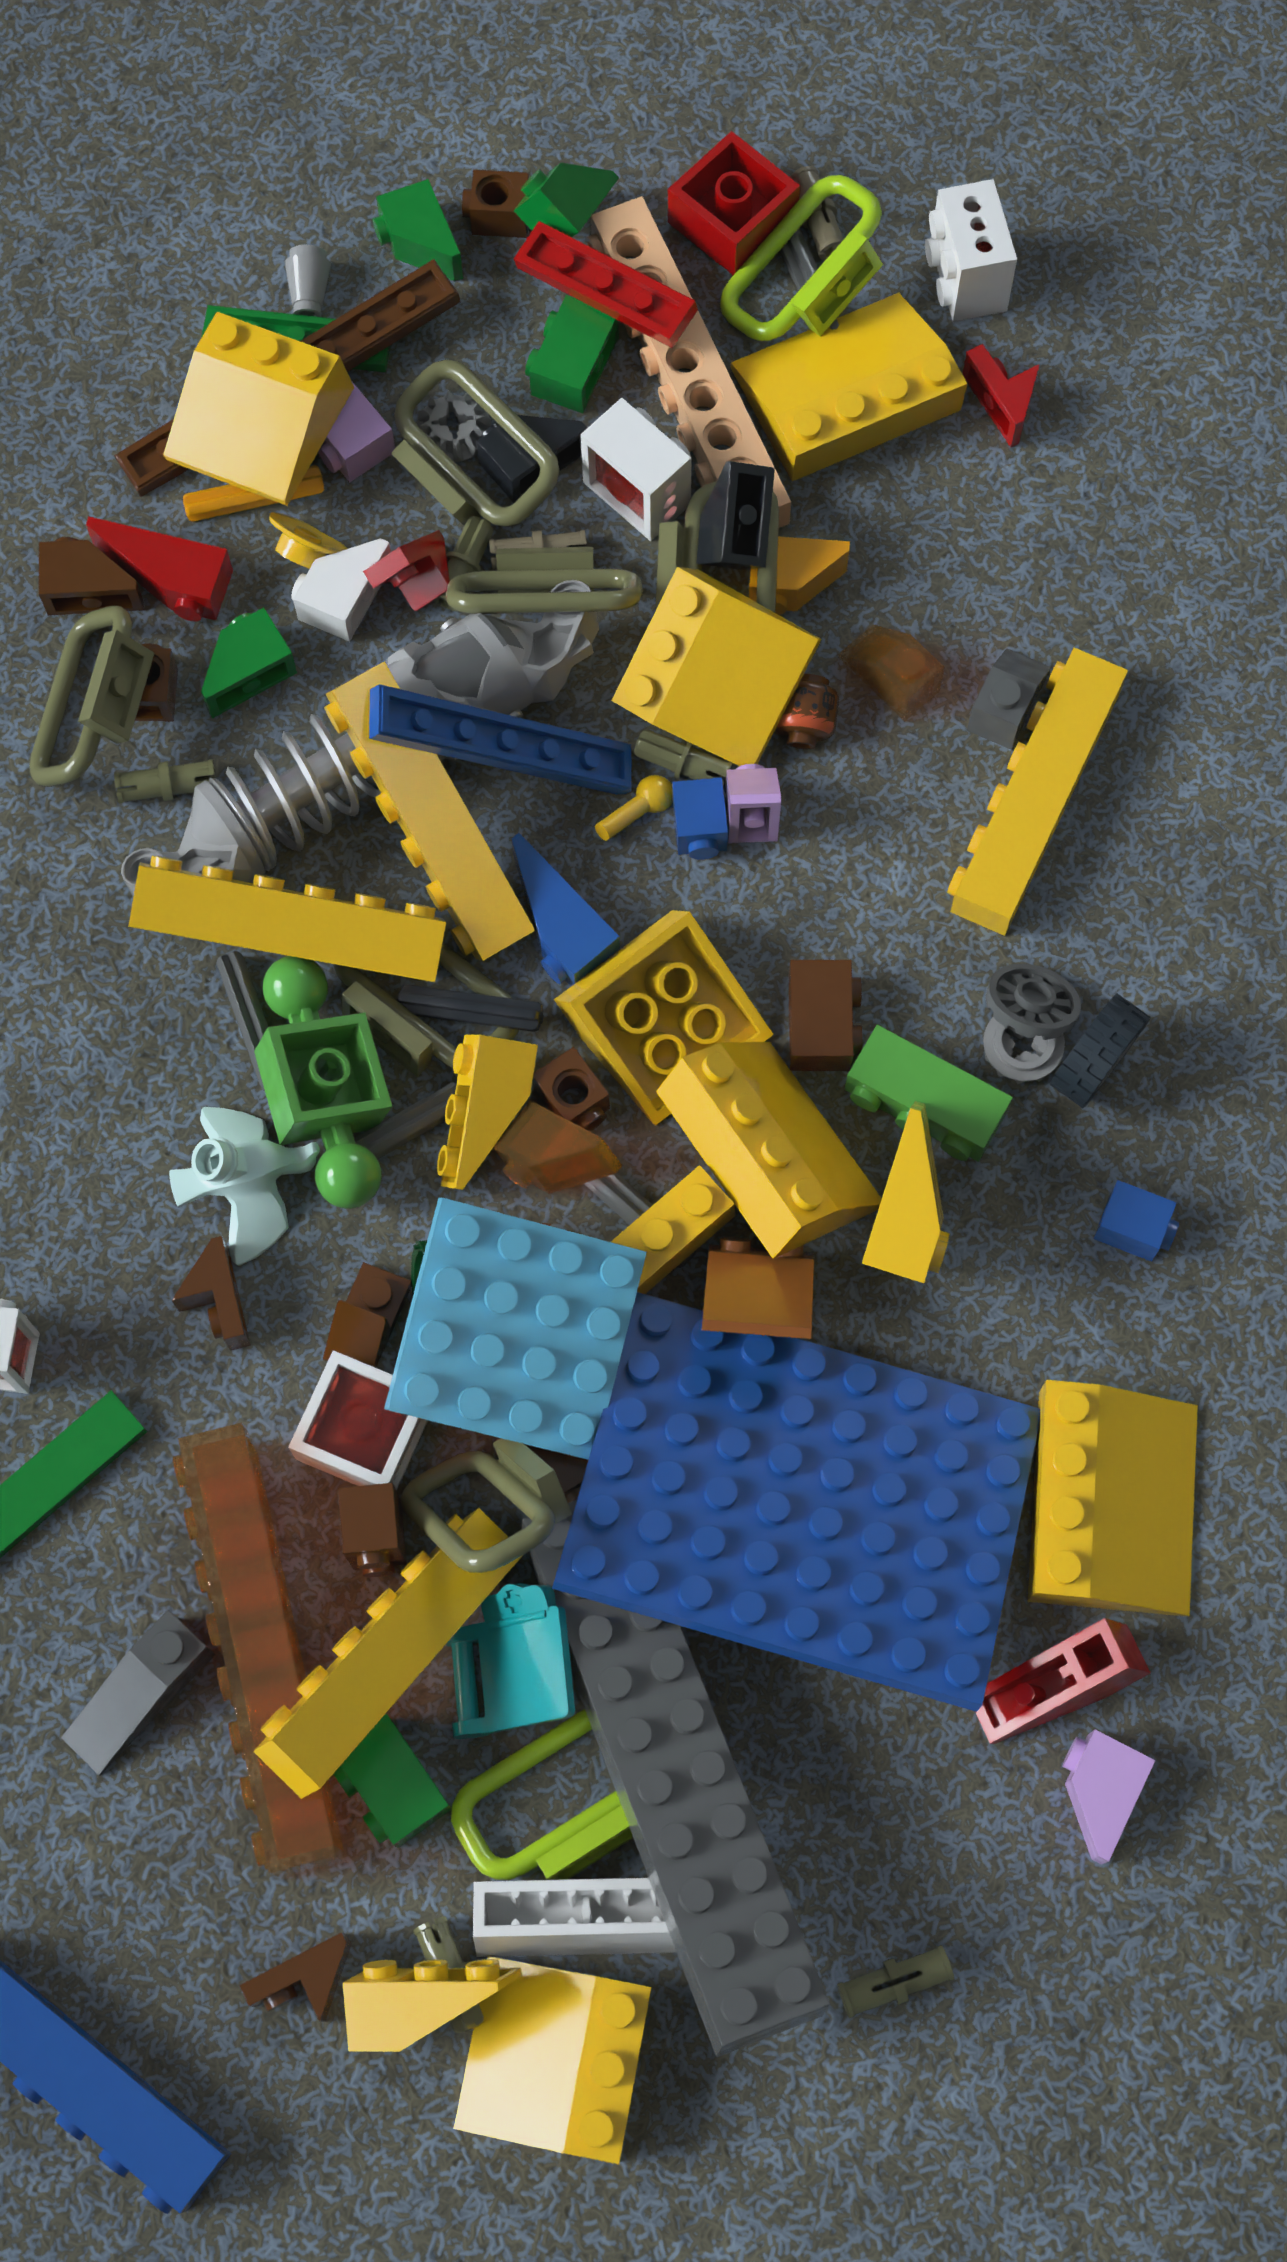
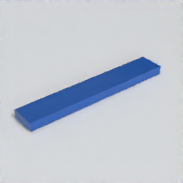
M381 684L370 689L369 739L607 793L626 794L631 792V744Z

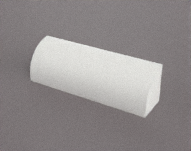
M649 1878L474 1882L473 1940L477 1957L676 1952Z

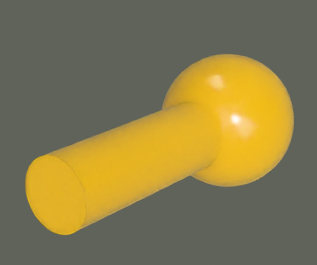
M650 775L642 779L636 788L634 798L595 825V830L599 837L607 841L645 813H659L668 809L673 803L671 782L660 775Z

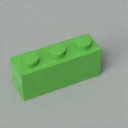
M876 1025L850 1069L845 1084V1090L851 1093L850 1099L856 1105L870 1112H876L878 1108L896 1117L895 1123L902 1130H904L910 1108L914 1102L924 1103L930 1136L941 1142L940 1147L944 1152L961 1161H967L970 1157L980 1162L1006 1116L1013 1099L1012 1096L879 1025Z

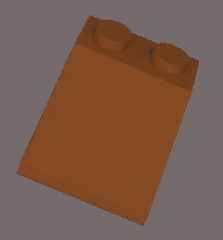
M722 1237L720 1238V1245L709 1244L702 1330L811 1339L814 1280L813 1253L803 1252L804 1245L772 1259L766 1249L751 1248L752 1240L745 1238Z

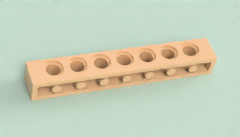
M643 196L592 214L591 235L586 237L589 247L692 299ZM625 257H636V258H634V259H626ZM697 311L673 349L624 324L629 337L632 339L638 336L643 348L640 349V357L648 376L656 374L661 384L658 387V394L666 414L675 413L680 424L676 426L679 440L686 446L689 452L693 451L698 461V464H695V472L701 488L706 484L716 482L726 462L729 461L774 467L699 311ZM686 368L692 371L684 373L677 370ZM705 406L711 409L708 411H699L695 408ZM727 445L730 448L726 450H718L714 448V446ZM775 469L773 492L778 500L780 528L790 524L791 500Z

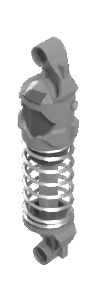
M568 580L556 585L551 592H591L588 585L581 581ZM597 612L544 613L542 620L538 623L499 619L482 613L469 614L460 621L457 618H451L446 621L440 628L442 632L422 645L411 642L387 658L386 664L399 688L402 690L521 718L523 715L521 710L531 703L553 701L566 683L571 668L594 653L592 642L599 631V620ZM311 714L309 723L325 747L306 758L293 736L283 731L282 741L297 762V765L278 775L264 752L255 749L254 757L270 782L251 793L235 768L227 767L226 774L241 798L240 801L236 802L231 793L218 779L210 777L209 782L205 780L195 786L191 815L178 851L161 852L151 848H144L132 852L125 858L121 874L132 896H134L140 862L150 864L152 855L181 860V870L202 874L203 865L230 869L234 871L233 880L253 883L254 874L263 875L276 865V849L269 831L286 847L301 851L304 846V832L298 815L311 828L328 834L332 827V816L327 800L340 812L356 816L360 805L355 784L372 797L378 796L381 792L379 788L376 790L359 774V770L350 755V752L356 749L348 733L334 741L322 720L317 715ZM437 754L440 761L445 758L453 762L457 760L456 758ZM343 782L347 789L351 807L347 806L332 791V789ZM316 800L323 824L315 819L304 807ZM288 818L295 841L284 833L277 824Z

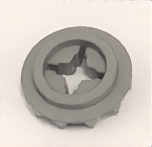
M448 390L444 397L438 399L430 397L428 405L423 410H418L417 425L454 462H461L478 454L477 440L491 426V418L467 393L464 396L453 395ZM450 412H454V417H457L458 422L462 423L459 424L457 439H453L452 432H449L448 426H445L448 423Z
M992 1017L985 1029L982 1041L985 1061L990 1062L996 1069L999 1077L1006 1076L1015 1080L1019 1085L1025 1081L1036 1080L1040 1082L1045 1076L1056 1070L1065 1048L1063 1033L1059 1038L1043 1040L1042 1036L1035 1035L1031 1047L1036 1051V1054L1024 1051L1014 1059L1012 1054L1015 1043L1010 1039V1036H1015L1019 1039L1025 1036L1015 1033L1016 1029L1011 1026L1006 1028Z

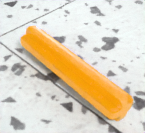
M313 465L309 467L291 500L320 494L324 491L322 474L318 466ZM231 484L186 493L183 496L186 516L192 522L278 503Z

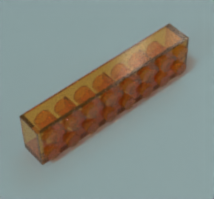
M242 1422L178 1438L181 1455L173 1456V1464L180 1488L185 1487L188 1497L191 1498L192 1507L184 1508V1517L190 1539H196L197 1545L202 1551L203 1559L195 1561V1570L202 1593L207 1592L209 1600L213 1603L214 1612L206 1614L207 1628L213 1647L218 1646L221 1654L224 1656L225 1666L217 1668V1675L224 1701L230 1700L236 1713L237 1720L229 1722L228 1726L235 1755L241 1754L242 1759L246 1761L248 1776L240 1777V1786L247 1811L253 1810L254 1814L257 1815L260 1831L252 1833V1844L259 1867L265 1866L269 1874L280 1879H286L347 1863L329 1779L319 1790L301 1799L253 1752L267 1737L260 1730L261 1727L283 1705L289 1710L292 1709L302 1697L296 1689L307 1677L256 1443Z

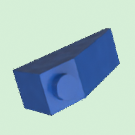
M518 833L511 839L513 856L541 954L544 958L541 960V965L556 983L561 984L563 981H566L572 986L620 950V936L532 845Z

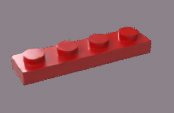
M538 221L513 258L518 269L672 349L698 311L695 300L541 221Z

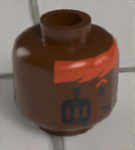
M804 673L775 729L778 734L787 737L788 746L797 749H815L817 741L827 740L835 733L839 695L834 688L829 686V680L819 675Z

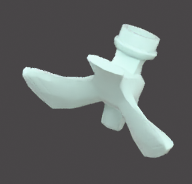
M203 1107L200 1121L210 1139L202 1140L195 1147L192 1154V1168L170 1170L171 1189L178 1207L206 1195L225 1196L231 1203L229 1251L232 1262L240 1266L257 1258L272 1247L289 1228L285 1204L277 1190L276 1179L284 1174H301L310 1171L316 1164V1157L320 1153V1148L316 1142L294 1148L284 1147L268 1140L267 1126L265 1120L226 1108Z

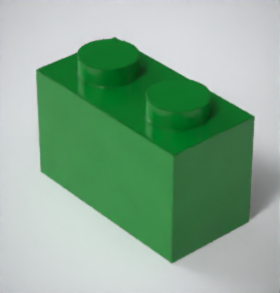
M566 295L558 312L554 310L550 312L544 327L543 336L545 339L540 350L534 348L531 351L527 360L525 375L530 378L532 396L583 414L618 341L619 326L618 320L576 298Z
M388 1714L380 1719L334 1772L335 1778L348 1797L351 1798L356 1793H359L370 1809L362 1818L380 1844L389 1838L392 1844L399 1848L452 1810Z

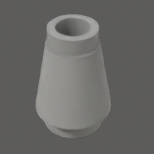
M315 245L295 246L290 249L289 257L285 260L293 314L321 317L331 262L327 259V252L321 247Z

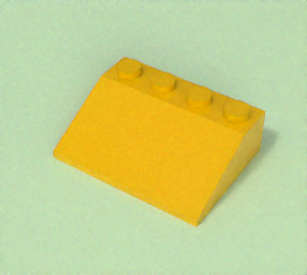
M900 293L836 318L839 323L837 329L832 330L828 327L821 337L810 329L731 362L730 367L792 482L962 409L968 383L947 345Z
M719 1042L686 1055L680 1059L657 1089V1094L772 1259L879 1209L882 1200L881 1196L771 1042Z
M1046 1380L1039 1392L1038 1402L1040 1423L1036 1439L1028 1602L1189 1617L1198 1405L1100 1384Z

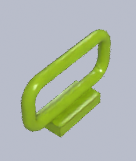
M832 175L818 180L805 192L728 281L720 299L721 312L724 318L746 336L757 341H771L783 336L800 318L803 319L809 329L821 337L883 266V263L869 242V238L880 224L882 211L879 199L870 190L852 178L843 175ZM839 194L859 206L863 210V215L857 225L774 319L767 322L758 321L739 307L738 302L742 293L827 197Z
M585 1709L473 1778L458 1791L452 1804L451 1822L455 1834L471 1862L482 1874L495 1880H512L525 1875L539 1866L547 1880H568L633 1838L616 1791L508 1858H500L490 1850L474 1823L472 1817L473 1809L481 1799L592 1730Z

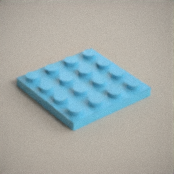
M443 1197L438 1198L384 1409L589 1460L602 1411L609 1406L647 1252Z

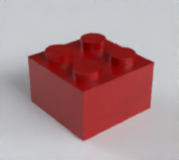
M731 131L668 188V223L729 273L734 275L798 202L800 185Z

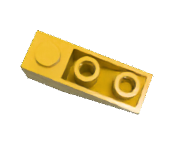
M464 1035L463 1043L458 1044L453 1059V1070L455 1074H458L455 1094L450 1095L445 1110V1121L447 1125H450L447 1145H443L440 1149L437 1160V1172L439 1176H442V1187L461 1190L465 1188L530 1097L538 1045L485 1035Z
M495 1959L472 1961L465 1964V1968H448L446 1960L422 1961L414 1964V1968H397V1962L394 1960L368 1962L363 1965L361 1973L343 1982L348 2051L400 2052L520 1978L521 1968H500L499 1961Z

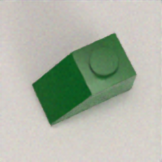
M560 162L546 175L539 169L524 183L520 190L525 196L514 209V212L531 230L534 229L538 221H541L570 237H574L580 232L619 177L611 170Z
M429 179L376 196L379 216L372 218L381 246L389 243L395 259L418 268L434 259L449 280L458 281L463 279L461 253Z
M264 607L254 613L239 615L231 621L228 627L220 631L201 690L212 719L297 674L293 654Z

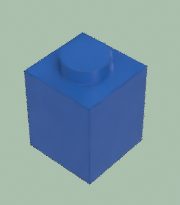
M722 777L672 782L678 855L689 854V857L693 859L703 860L715 857L719 851H727L728 827Z
M1117 1180L1110 1193L1093 1239L1152 1262L1159 1249L1169 1251L1174 1240L1179 1222L1172 1220L1171 1217L1177 1202Z

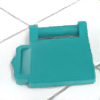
M507 1584L503 1586L497 1594L487 1596L481 1603L485 1622L460 1627L446 1643V1646L452 1649L458 1722L452 1723L454 1739L484 1737L496 1732L570 1718L575 1714L566 1611L563 1606H556L554 1589L550 1585ZM479 1643L485 1717L479 1718L473 1644Z

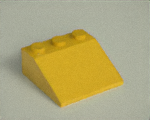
M216 312L194 350L163 455L167 461L287 506L354 390L353 383L339 355Z
M677 567L611 701L650 724L738 766L758 764L822 639L699 569Z
M670 911L554 999L579 1037L655 1126L671 1114L656 1091L682 1057L719 1042H765L774 1035L690 911Z
M915 1101L910 1108L861 1264L924 1283L928 1271L939 1273L950 1233L941 1231L944 1217L926 1106L924 1103Z
M488 1956L487 1959L498 1960L500 1968H521V1977L479 2003L484 2020L479 2026L473 2028L454 2129L555 2152L620 2164L652 1988Z

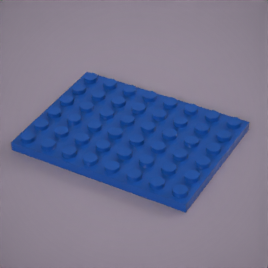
M637 1292L609 1406L604 1408L601 1414L552 1589L978 1712L983 1705L1040 1423V1408L798 1338L702 1330L703 1311Z

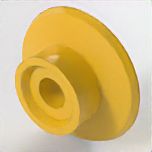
M269 513L270 522L282 532L275 548L276 551L296 564L310 569L315 559L324 557L326 554H333L348 549L341 542L306 522L281 513Z

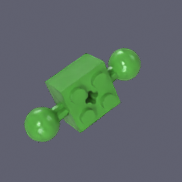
M285 956L275 961L267 970L263 980V995L270 1009L277 1015L288 1019L290 1024L268 1027L254 1050L280 1145L322 1138L325 1152L320 1157L315 1169L317 1189L327 1202L336 1207L344 1209L357 1208L368 1203L376 1195L381 1184L382 1175L380 1164L375 1155L366 1147L356 1144L352 1133L368 1131L380 1124L392 1108V1103L366 1013L320 1019L318 1011L325 1003L328 994V982L323 969L313 960Z

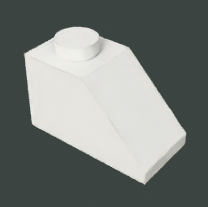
M380 538L315 559L308 573H302L297 578L292 590L291 598L294 601L298 620L350 642L380 588L378 586L373 589L363 571L391 553L389 542Z

